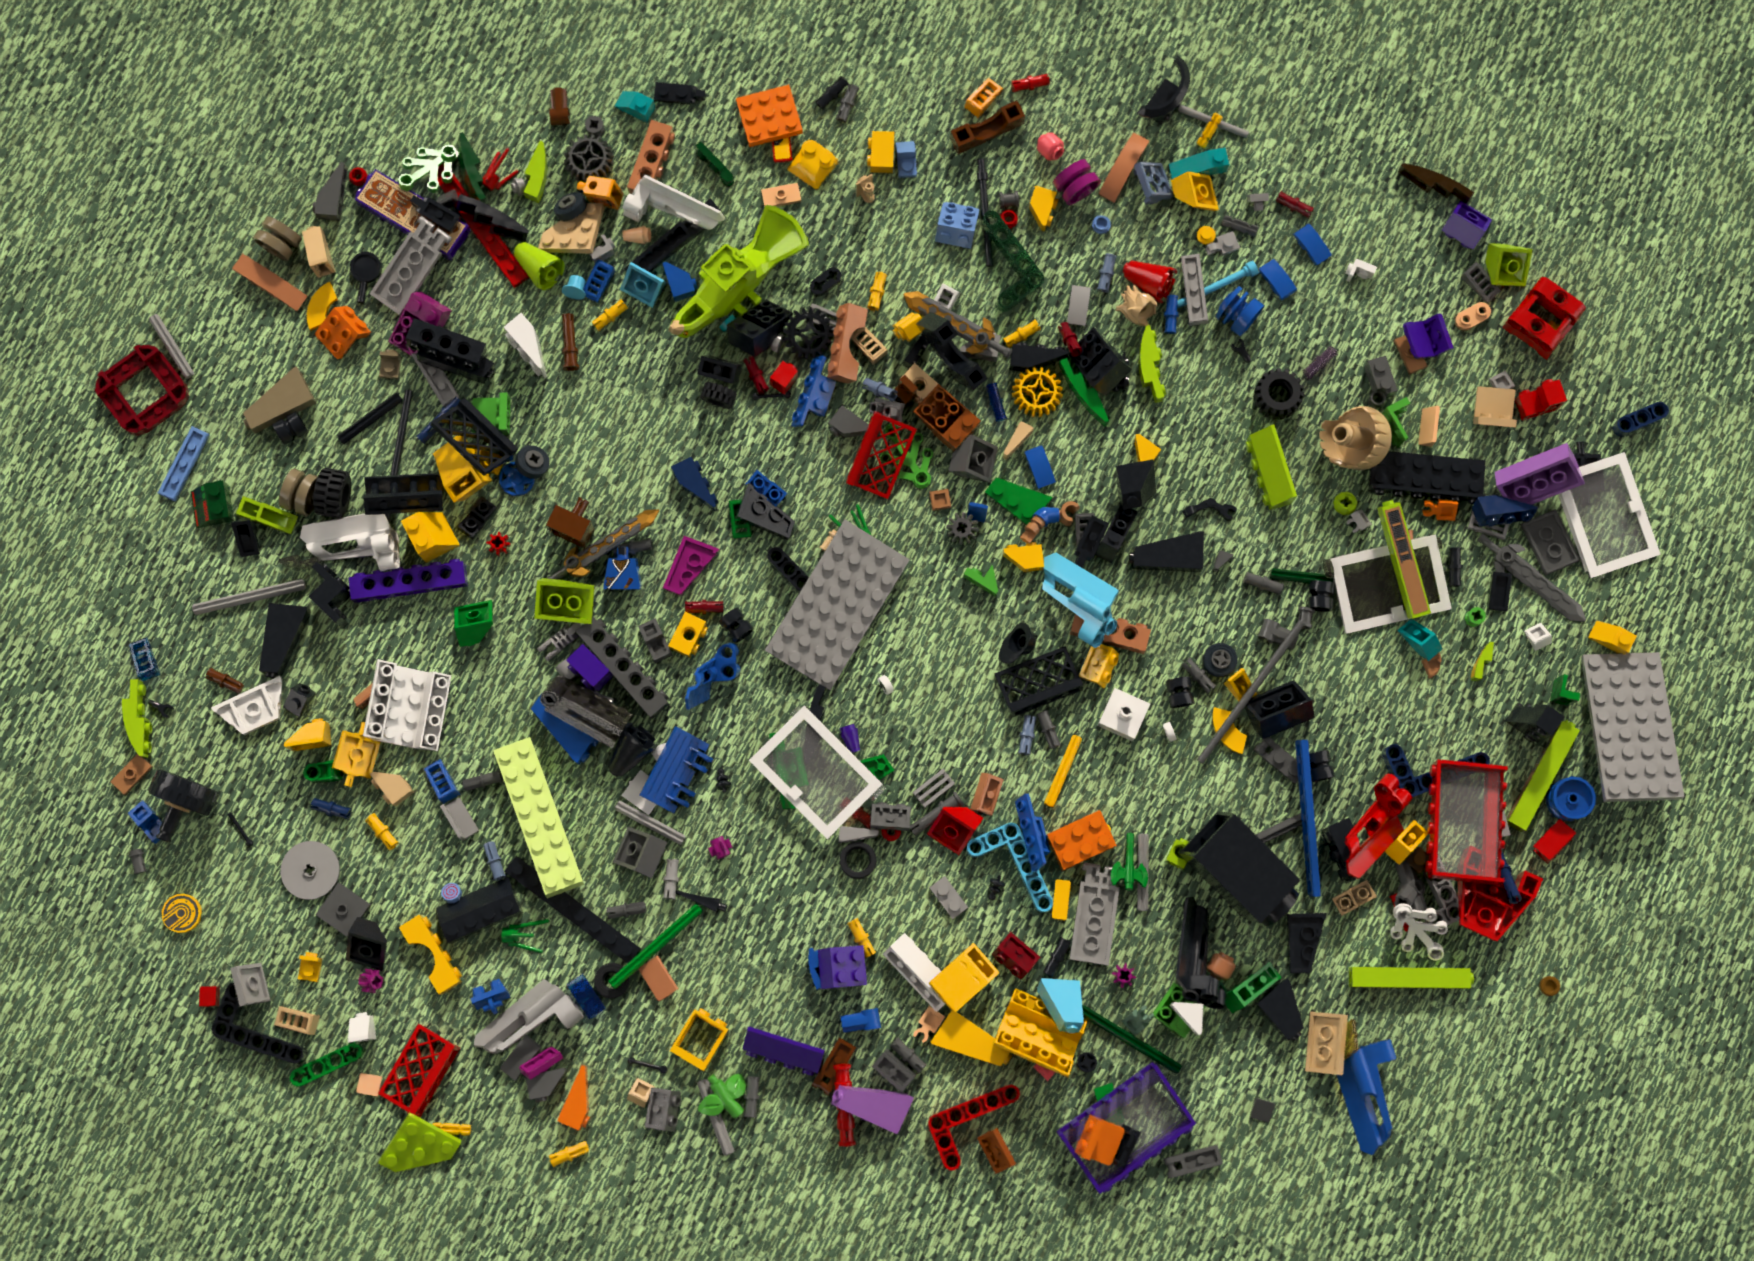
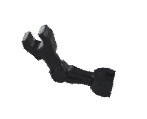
M1209 498L1198 505L1186 507L1183 514L1187 518L1198 511L1213 508L1225 520L1231 521L1233 517L1229 516L1227 511L1231 510L1235 513L1237 508L1228 504L1221 505L1213 498Z

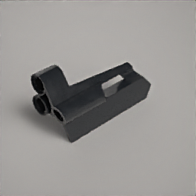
M1186 897L1176 979L1182 987V996L1186 1000L1196 1001L1212 1009H1224L1227 990L1223 982L1212 978L1210 975H1206L1209 933L1208 911L1205 907L1197 905L1194 897Z

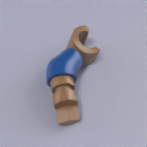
M1073 501L1066 502L1061 510L1054 507L1038 509L1033 514L1031 522L1026 525L1025 532L1020 536V539L1029 544L1040 532L1039 529L1059 521L1066 526H1070L1073 520L1072 517L1067 516L1066 512L1069 511L1073 514L1078 512L1080 508L1078 503Z

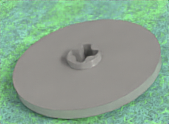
M305 841L295 845L286 853L281 864V879L286 889L294 896L306 900L318 899L328 894L336 885L340 874L339 861L334 851L327 845L317 841ZM308 865L315 868V870L312 871V875H310L309 873H305V870L308 869Z

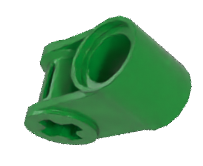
M334 760L308 764L303 770L304 777L312 783L343 780V776H340V771L332 769ZM312 769L318 770V775L315 778H310L309 776Z

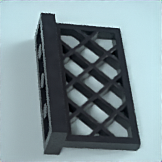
M466 398L460 400L457 406L439 416L430 424L483 476L507 461L509 463L512 461L518 450ZM456 413L462 420L452 419V415ZM439 423H448L449 429L442 428ZM452 424L462 426V431L453 430ZM466 427H471L476 433L466 432ZM452 435L462 436V442L456 441ZM466 437L476 438V444L466 442ZM479 439L487 442L489 446L480 445ZM466 448L476 449V454L468 453ZM479 450L489 451V456L479 455ZM493 452H497L502 458L493 457ZM479 460L489 462V466L484 468L479 463Z
M1066 646L994 673L1012 718L1083 691L1082 680L1078 676ZM1064 653L1066 657L1064 665L1054 662L1056 655ZM1043 660L1049 663L1046 672L1036 668L1038 662ZM1051 665L1062 668L1058 677L1048 673ZM1025 667L1031 670L1028 679L1018 675L1020 669ZM1064 669L1072 672L1074 678L1068 681L1062 679L1061 676ZM1034 671L1044 675L1040 684L1031 680ZM1008 674L1014 678L1009 686L1002 683L1000 677ZM1046 677L1057 680L1053 687L1049 688L1043 685ZM1016 678L1026 682L1023 691L1013 687ZM1029 683L1039 687L1035 694L1025 692ZM1011 690L1021 694L1019 700L1010 702L1008 696Z

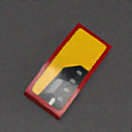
M790 137L772 141L774 163L792 162Z

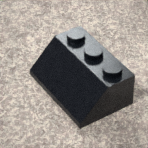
M1295 680L1252 697L1244 707L1254 730L1262 739L1315 718L1312 699Z

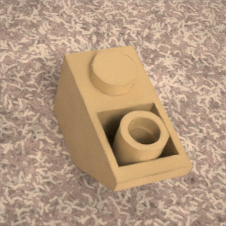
M380 772L370 773L373 778L371 780L372 784L377 790L380 788L383 791L384 795L382 797L388 805L392 803V805L397 806L415 793L401 775Z

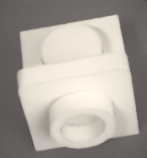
M1356 259L1353 264H1349L1345 274H1348L1346 281L1350 282L1354 272L1358 273L1357 275L1360 278L1371 279L1377 267Z

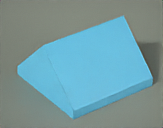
M631 262L620 290L653 308L667 282Z

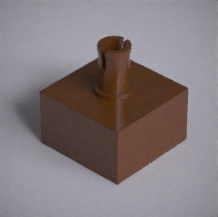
M579 497L572 512L556 505L546 523L550 533L585 549L595 529L590 520L582 517L589 502Z

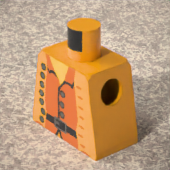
M589 176L586 183L578 182L577 192L584 194L589 202L603 203L605 207L619 210L624 193L614 179Z

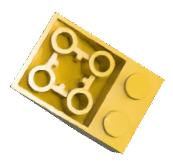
M462 436L454 437L456 441L462 442ZM448 442L433 453L443 486L454 503L466 500L492 481L489 474L483 476ZM466 448L468 453L475 454L472 448Z
M973 943L928 984L952 1012L956 1013L1000 972Z

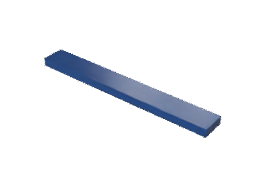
M1296 740L1307 893L1309 896L1319 897L1321 896L1309 745L1308 740Z

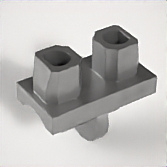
M875 398V402L870 404L869 412L873 413L876 411L902 422L905 404Z

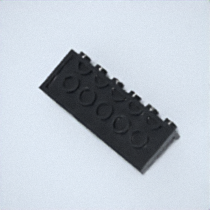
M1388 451L1385 458L1378 465L1370 468L1368 491L1373 492L1374 495L1392 493L1393 497L1411 495L1413 499L1430 497V500L1433 501L1444 498L1455 500L1459 503L1461 500H1464L1474 505L1478 497L1486 496L1484 494L1486 460Z

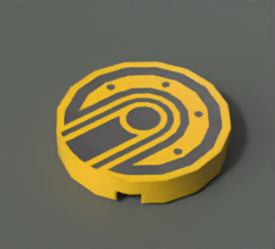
M176 894L165 902L162 909V920L171 931L177 933L189 932L200 923L201 905L193 896Z

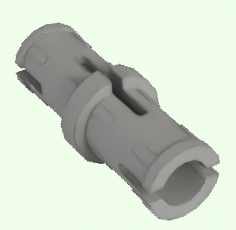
M667 859L666 876L663 877V881H665L664 899H676V885L679 882L677 877L679 860Z

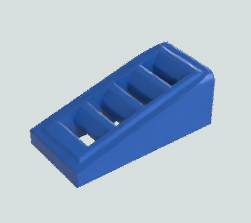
M599 259L597 260L583 289L586 293L585 297L597 303L599 302L615 273L613 266ZM600 268L608 271L607 274L600 271ZM596 275L603 277L604 280L596 278ZM592 282H595V283L601 285V287L599 288V287L593 285ZM589 288L597 291V295L588 291Z
M441 759L424 768L438 799L443 804L460 795ZM438 768H441V771H439L438 773L434 775L431 774V772L437 770ZM442 775L445 776V777H443L442 779L438 780L437 782L435 781L436 778H438V777H440V776H442ZM448 782L447 785L439 789L438 786Z

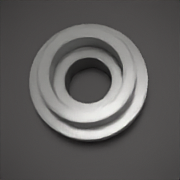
M513 178V183H511L514 194L517 193L518 196H522L526 188L523 179Z

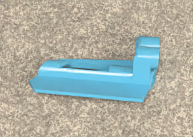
M1058 553L1044 557V582L1042 589L1084 620L1078 637L1090 646L1097 648L1103 642L1104 635H1111L1117 627V621L1112 618L1111 605L1119 590ZM1055 581L1072 590V596L1068 598L1056 591Z

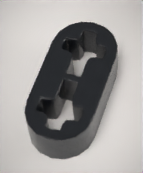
M831 267L813 279L810 283L811 293L817 297L822 296L838 285L842 279L840 270ZM830 273H837L836 280L832 278L827 282V280L830 278ZM822 283H825L824 285H822L821 291H819L818 289L814 290L815 284L821 285Z

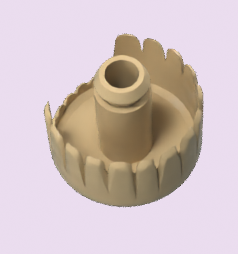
M1358 406L1343 413V415L1339 416L1338 420H1325L1321 424V428L1325 430L1319 433V438L1324 441L1320 442L1321 448L1325 450L1323 454L1329 458L1331 463L1339 467L1353 470L1370 469L1378 465L1390 449L1392 433L1389 422L1382 413L1374 408Z

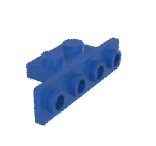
M825 356L815 357L810 364L809 376L804 381L803 393L799 396L797 410L792 416L791 426L793 427L803 426L808 411L821 417L825 416L836 381L821 374L826 361Z
M1025 793L1015 801L1031 870L1036 872L1046 865L1045 856L1050 853V848L1042 817H1035L1030 795Z

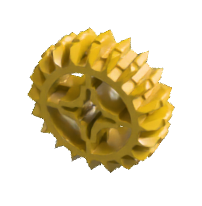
M1033 367L1032 372L1026 369L1025 375L1020 373V379H1015L1014 383L1016 385L1012 386V390L1015 392L1012 393V397L1017 398L1014 400V404H1020L1019 410L1026 408L1025 415L1032 411L1031 417H1034L1036 412H1038L1039 417H1042L1043 411L1046 415H1049V409L1055 411V405H1060L1058 399H1062L1063 394L1059 392L1063 390V387L1058 386L1061 381L1055 380L1056 374L1049 375V369L1046 373L1043 372V367H1040L1039 371H1036V367ZM1037 379L1034 385L1024 386L1029 380ZM1042 380L1046 381L1051 386L1052 391H1049L1048 388H1045L1043 386ZM1039 384L1040 393L1037 399H1035V390ZM1022 393H1026V395L1032 398V404L1024 398ZM1051 398L1047 403L1038 405L1040 399Z

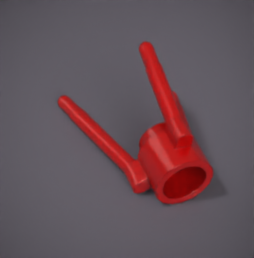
M509 148L505 149L499 160L500 152L496 153L486 174L483 176L482 184L490 191H493L494 188L499 190L503 184L518 174V170H515L500 182H498L500 178L495 174L509 152Z

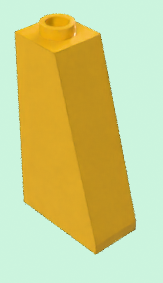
M952 1010L930 1042L933 1045L997 1066L1007 1065L1012 1057L1009 1051L993 1045L994 1037L959 1013H953Z

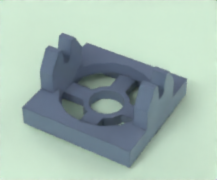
M1138 162L1134 164L1135 170L1133 172L1135 176L1138 175L1146 197L1144 200L1145 205L1149 203L1152 205L1163 199L1168 200L1174 197L1162 163ZM1153 176L1156 177L1158 184L1154 181ZM1150 183L1155 187L1156 192L1151 189Z

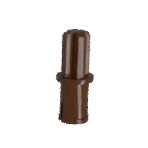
M210 668L206 673L208 676L205 678L217 683L221 688L226 687L236 693H241L244 688L243 683L231 678L229 674L220 673L213 668Z

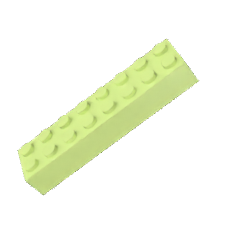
M528 737L493 750L546 897L550 898L584 885L531 738Z

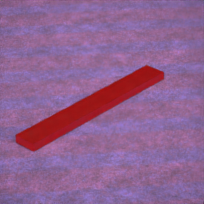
M444 163L438 166L437 182L444 193L455 189L458 198L460 194L470 197L454 174L452 182L444 183L441 175L444 171ZM458 211L514 288L529 279L527 273L500 236L489 233L491 226L473 222L474 215Z

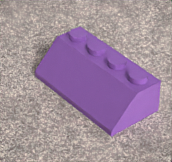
M1567 443L1495 472L1496 486L1504 498L1530 505L1585 484L1576 458Z

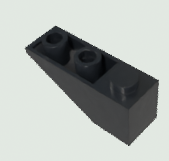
M1017 342L1012 345L1009 370L1025 372L1028 369L1031 372L1033 367L1039 369L1040 367L1068 358L1069 350H1065L1063 347L1046 348L1045 345L1040 344L1028 346L1027 343Z
M1120 505L1095 553L1096 556L1110 563L1113 562L1138 511L1132 508L1123 510Z

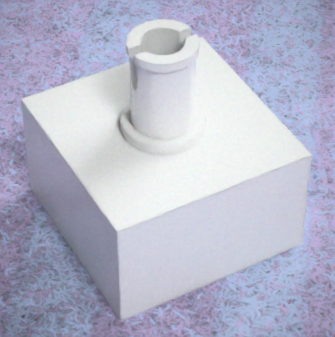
M1114 688L1097 726L1133 742L1150 703Z

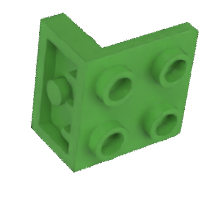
M500 393V398H473L472 405L504 435H510L511 398L508 393Z
M1407 397L1386 407L1382 412L1391 428V444L1396 445L1397 448L1402 447L1409 439L1398 420L1410 405Z

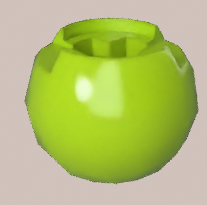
M1340 492L1334 497V509L1339 514L1349 515L1356 510L1357 499L1350 492ZM1344 499L1349 504L1347 507H1344V504L1341 503Z

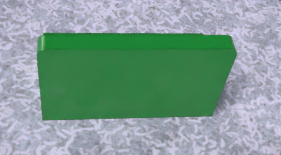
M1563 674L1554 679L1550 702L1570 706L1579 701L1581 693L1565 690L1568 675Z

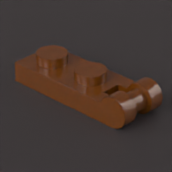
M839 1037L811 1086L816 1089L817 1087L824 1091V1094L829 1096L834 1087V1082H836V1071L833 1069V1065L847 1064L856 1047ZM824 1075L831 1079L829 1084L822 1081Z

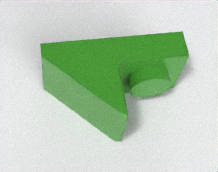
M993 565L985 577L981 576L982 573L975 568H972V570L970 568L966 569L963 575L964 578L996 597L998 587Z

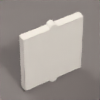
M640 770L635 778L629 781V786L621 796L649 815L656 804L639 796L649 775Z

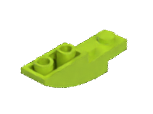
M1147 325L1139 348V373L1142 387L1150 386L1155 403L1163 401L1164 395H1166L1165 387L1159 381L1161 377L1159 368L1155 367V365L1160 363L1162 352L1155 343L1157 341L1155 330H1151L1150 325Z
M130 679L129 699H122L123 721L128 738L140 757L148 758V753H151L152 750L151 742H149V734L152 733V723L149 722V719L142 717L145 714V704L142 701L143 696L146 694V686L138 679Z

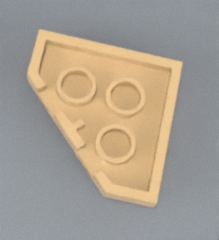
M587 203L586 209L578 217L569 221L560 220L542 233L538 248L548 253L592 254L605 209L603 203Z

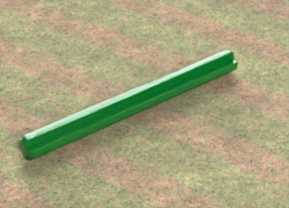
M697 904L693 905L609 980V984L614 989L621 985L702 913L701 908Z

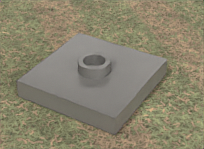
M261 963L230 968L240 1007L270 1001Z

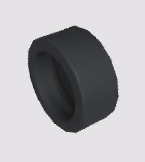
M864 842L848 844L840 854L842 871L853 879L868 877L876 866L874 850ZM861 849L868 854L869 865L865 870L855 872L848 867L846 863L847 856L852 850Z

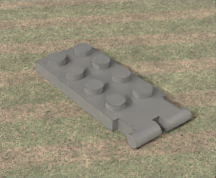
M422 216L417 221L419 226L415 232L410 231L370 292V295L398 315L402 314L411 294L419 290L442 255L440 250L445 242L448 244L452 240V237L439 228L432 233L435 225Z
M1083 862L1082 870H1085L1086 873L1085 880L1080 882L1069 960L1108 966L1120 887H1116V885L1111 883L1110 874L1112 867L1105 866L1104 873H1100V865Z

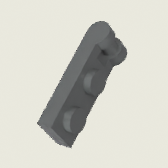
M1270 737L1262 739L1260 745H1256L1253 751L1295 785L1298 782L1297 760ZM1268 746L1273 749L1270 754L1265 752Z
M1217 1144L1163 1158L1164 1164H1167L1168 1178L1223 1164ZM1180 1161L1182 1168L1176 1170L1174 1162Z

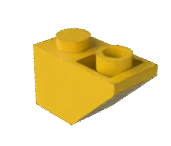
M1035 185L1029 209L1041 231L1045 232L1046 226L1050 227L1053 216L1050 214L1052 209L1056 210L1059 199H1056L1057 192Z
M1031 542L1022 547L1013 544L1003 549V556L1023 572L1041 571L1044 569L1041 544L1037 545L1036 542Z

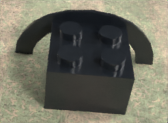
M1177 56L1173 62L1181 76L1179 86L1165 78L1148 104L1142 105L1139 109L1138 115L1151 118L1162 125L1164 121L1168 122L1174 114L1173 110L1181 105L1189 88L1190 72L1187 64L1180 56Z

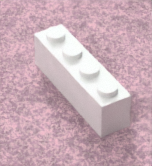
M904 933L883 955L937 1012L946 1003L928 983L941 970Z

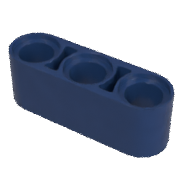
M1656 402L1627 414L1613 424V432L1615 435L1623 437L1658 423L1667 416L1669 412L1668 406L1663 402ZM1654 409L1659 410L1661 415H1656ZM1637 416H1640L1644 422L1640 423L1637 420ZM1620 423H1623L1627 429L1623 430L1620 427Z

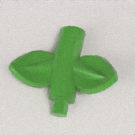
M712 1074L708 1080L711 1083L710 1088L714 1094L707 1095L701 1101L698 1111L708 1116H716L725 1109L733 1119L737 1118L744 1112V1109L735 1100L745 1092L746 1083L744 1077L741 1074H735L730 1076L724 1083L721 1078L717 1079Z

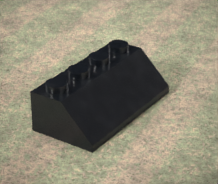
M509 877L462 896L455 903H446L436 908L441 929L449 944L523 913Z

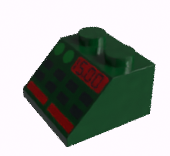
M224 480L205 483L191 491L196 528L234 521L229 485Z

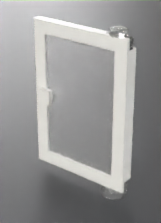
M1625 452L1579 467L1585 484L1560 493L1558 496L1588 577L1596 581L1605 578V573L1661 555Z
M798 706L791 713L793 717L749 761L828 839L868 798L873 802L885 791L886 787L805 706L802 708Z

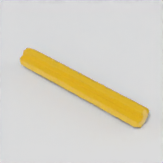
M1077 735L1071 737L1044 801V804L1048 807H1054L1080 746L1082 738Z

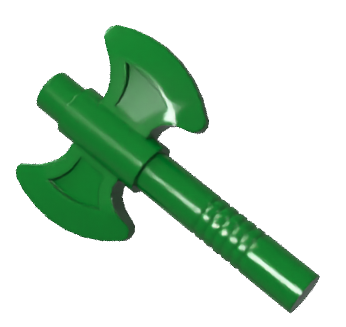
M1134 833L1126 834L1125 868L1118 861L1112 867L1110 874L1112 885H1116L1118 881L1124 880L1125 890L1127 891L1133 890L1134 881L1138 882L1142 888H1146L1148 883V873L1144 865L1140 863L1139 867L1134 869Z

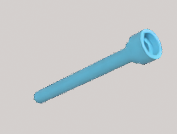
M1252 260L1246 263L1242 270L1205 287V295L1245 276L1253 277L1259 274L1255 262ZM1186 297L1178 300L1177 308L1187 305Z

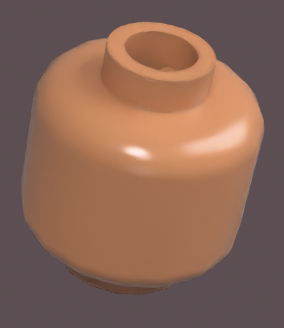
M1220 951L1219 954L1215 953L1212 955L1207 964V971L1210 972L1212 978H1216L1219 981L1221 979L1227 981L1231 977L1236 965L1233 962V958Z

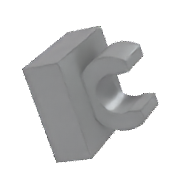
M1269 193L1247 194V201L1254 202V211L1263 210V201H1269Z
M1362 509L1351 514L1352 518L1347 521V524L1356 523L1357 527L1352 530L1353 533L1360 531V529L1361 531L1372 525Z

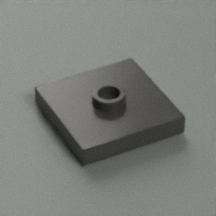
M338 882L315 915L348 937V932L356 918H362L371 904Z

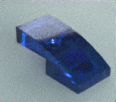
M583 973L566 984L589 1019H592L606 1009Z

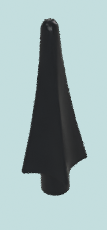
M676 891L677 895L695 901L717 913L718 910L723 912L727 910L728 905L721 903L722 900L718 898Z

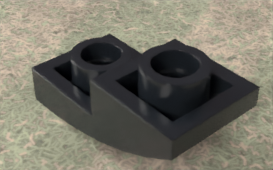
M481 496L470 508V513L458 525V530L473 540L497 507Z

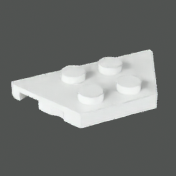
M278 676L211 708L240 733L247 735L280 719L283 679L281 676Z

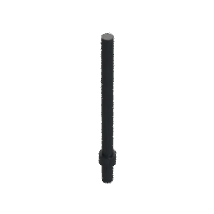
M979 158L977 159V182H979L986 267H993L987 194L988 173L985 170V159Z

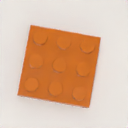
M789 85L736 98L749 147L803 134Z

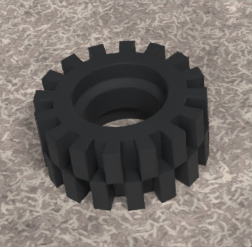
M705 382L700 398L707 403H711V405L732 409L737 394L734 390L723 387V385Z

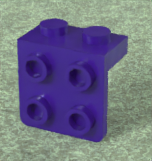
M1442 313L1436 314L1424 321L1406 322L1403 324L1404 334L1408 339L1410 351L1416 359L1437 357L1454 349Z

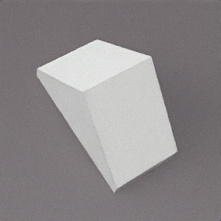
M1179 1002L1170 1004L1171 1008L1196 1036L1202 1033L1203 1004Z

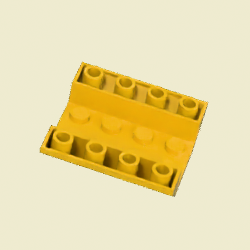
M1015 988L993 1045L1068 1077L1074 1062L1073 1057L1088 1020L1083 1018L1084 1023L1079 1032L1067 1033L1059 1031L1041 999Z

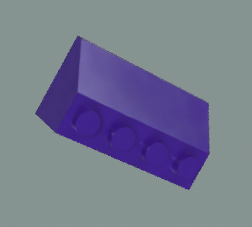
M749 1026L742 1050L746 1051L745 1055L757 1058V1055L765 1057L764 1061L776 1064V1061L784 1063L783 1067L794 1070L796 1066L803 1069L802 1073L812 1076L814 1072L819 1073L825 1053L823 1049Z

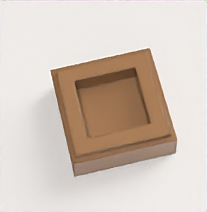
M948 489L929 492L932 511L951 508Z

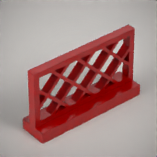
M874 411L847 476L846 483L888 499L917 428ZM883 420L892 423L894 430L883 434L881 429ZM904 428L910 430L909 438L901 441L897 431ZM895 432L899 442L888 446L885 436ZM883 437L887 447L876 452L874 442ZM901 445L902 455L894 458L890 449ZM888 450L892 460L882 464L878 454ZM876 455L880 465L869 469L867 460ZM893 462L896 468L895 473L887 476L883 466ZM881 467L885 477L874 481L871 471ZM869 473L872 483L867 485L858 483L861 475ZM886 480L889 485L887 492L878 491L876 484Z
M418 1024L378 1094L408 1113L410 1112L421 1118L461 1047ZM422 1030L426 1032L428 1041L419 1044L417 1036ZM438 1041L444 1043L445 1046L442 1051L435 1053L433 1043ZM429 1044L431 1055L421 1057L420 1047ZM416 1048L418 1059L408 1061V1051ZM432 1058V1068L425 1071L423 1060ZM419 1062L421 1072L411 1075L409 1064ZM406 1066L408 1076L398 1079L397 1070L399 1067ZM422 1075L423 1084L421 1087L414 1089L412 1078ZM409 1080L411 1090L401 1093L399 1082ZM395 1083L398 1094L392 1096L386 1094L387 1087ZM412 1093L413 1101L408 1107L403 1103L402 1096Z

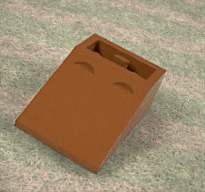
M940 384L913 411L933 434L953 452L969 435L973 434L981 423L980 419Z

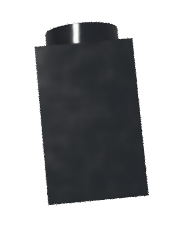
M1218 811L1178 853L1246 920L1270 926L1280 920L1293 907L1299 897V893L1294 887L1301 880L1235 813Z

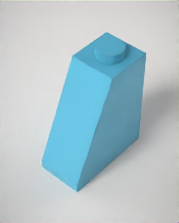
M1041 978L1037 992L1059 1031L1067 1033L1079 1032L1084 1023L1080 981Z

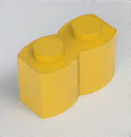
M911 312L893 325L894 330L892 331L897 339L901 338L903 341L907 340L910 342L922 332L916 323L922 317L918 313L914 314Z

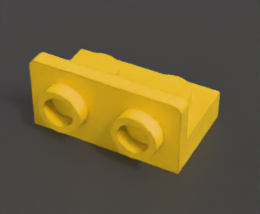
M1103 644L1097 648L1091 646L1079 677L1105 688L1111 680L1114 666L1118 663L1119 653L1114 648Z

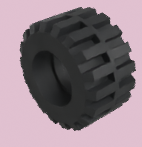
M1277 368L1276 371L1272 369L1265 373L1254 389L1253 400H1256L1255 406L1260 407L1259 412L1266 413L1265 417L1273 416V420L1280 417V420H1282L1286 416L1290 417L1298 409L1304 397V392H1302L1304 387L1303 384L1300 385V378H1295L1296 374L1294 372L1289 374L1288 369H1285L1284 372L1281 371V368ZM1275 385L1285 388L1288 392L1289 400L1286 402L1274 401L1270 397L1268 389Z
M323 468L321 470L313 493V506L317 515L334 518L343 517L351 496V477L348 471Z

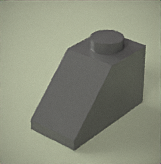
M843 405L828 422L829 431L836 437L840 435L843 438L863 436L868 427L866 422Z
M567 1068L542 1072L531 1080L525 1076L529 1100L535 1099V1103L547 1101V1096L553 1094L567 1073Z

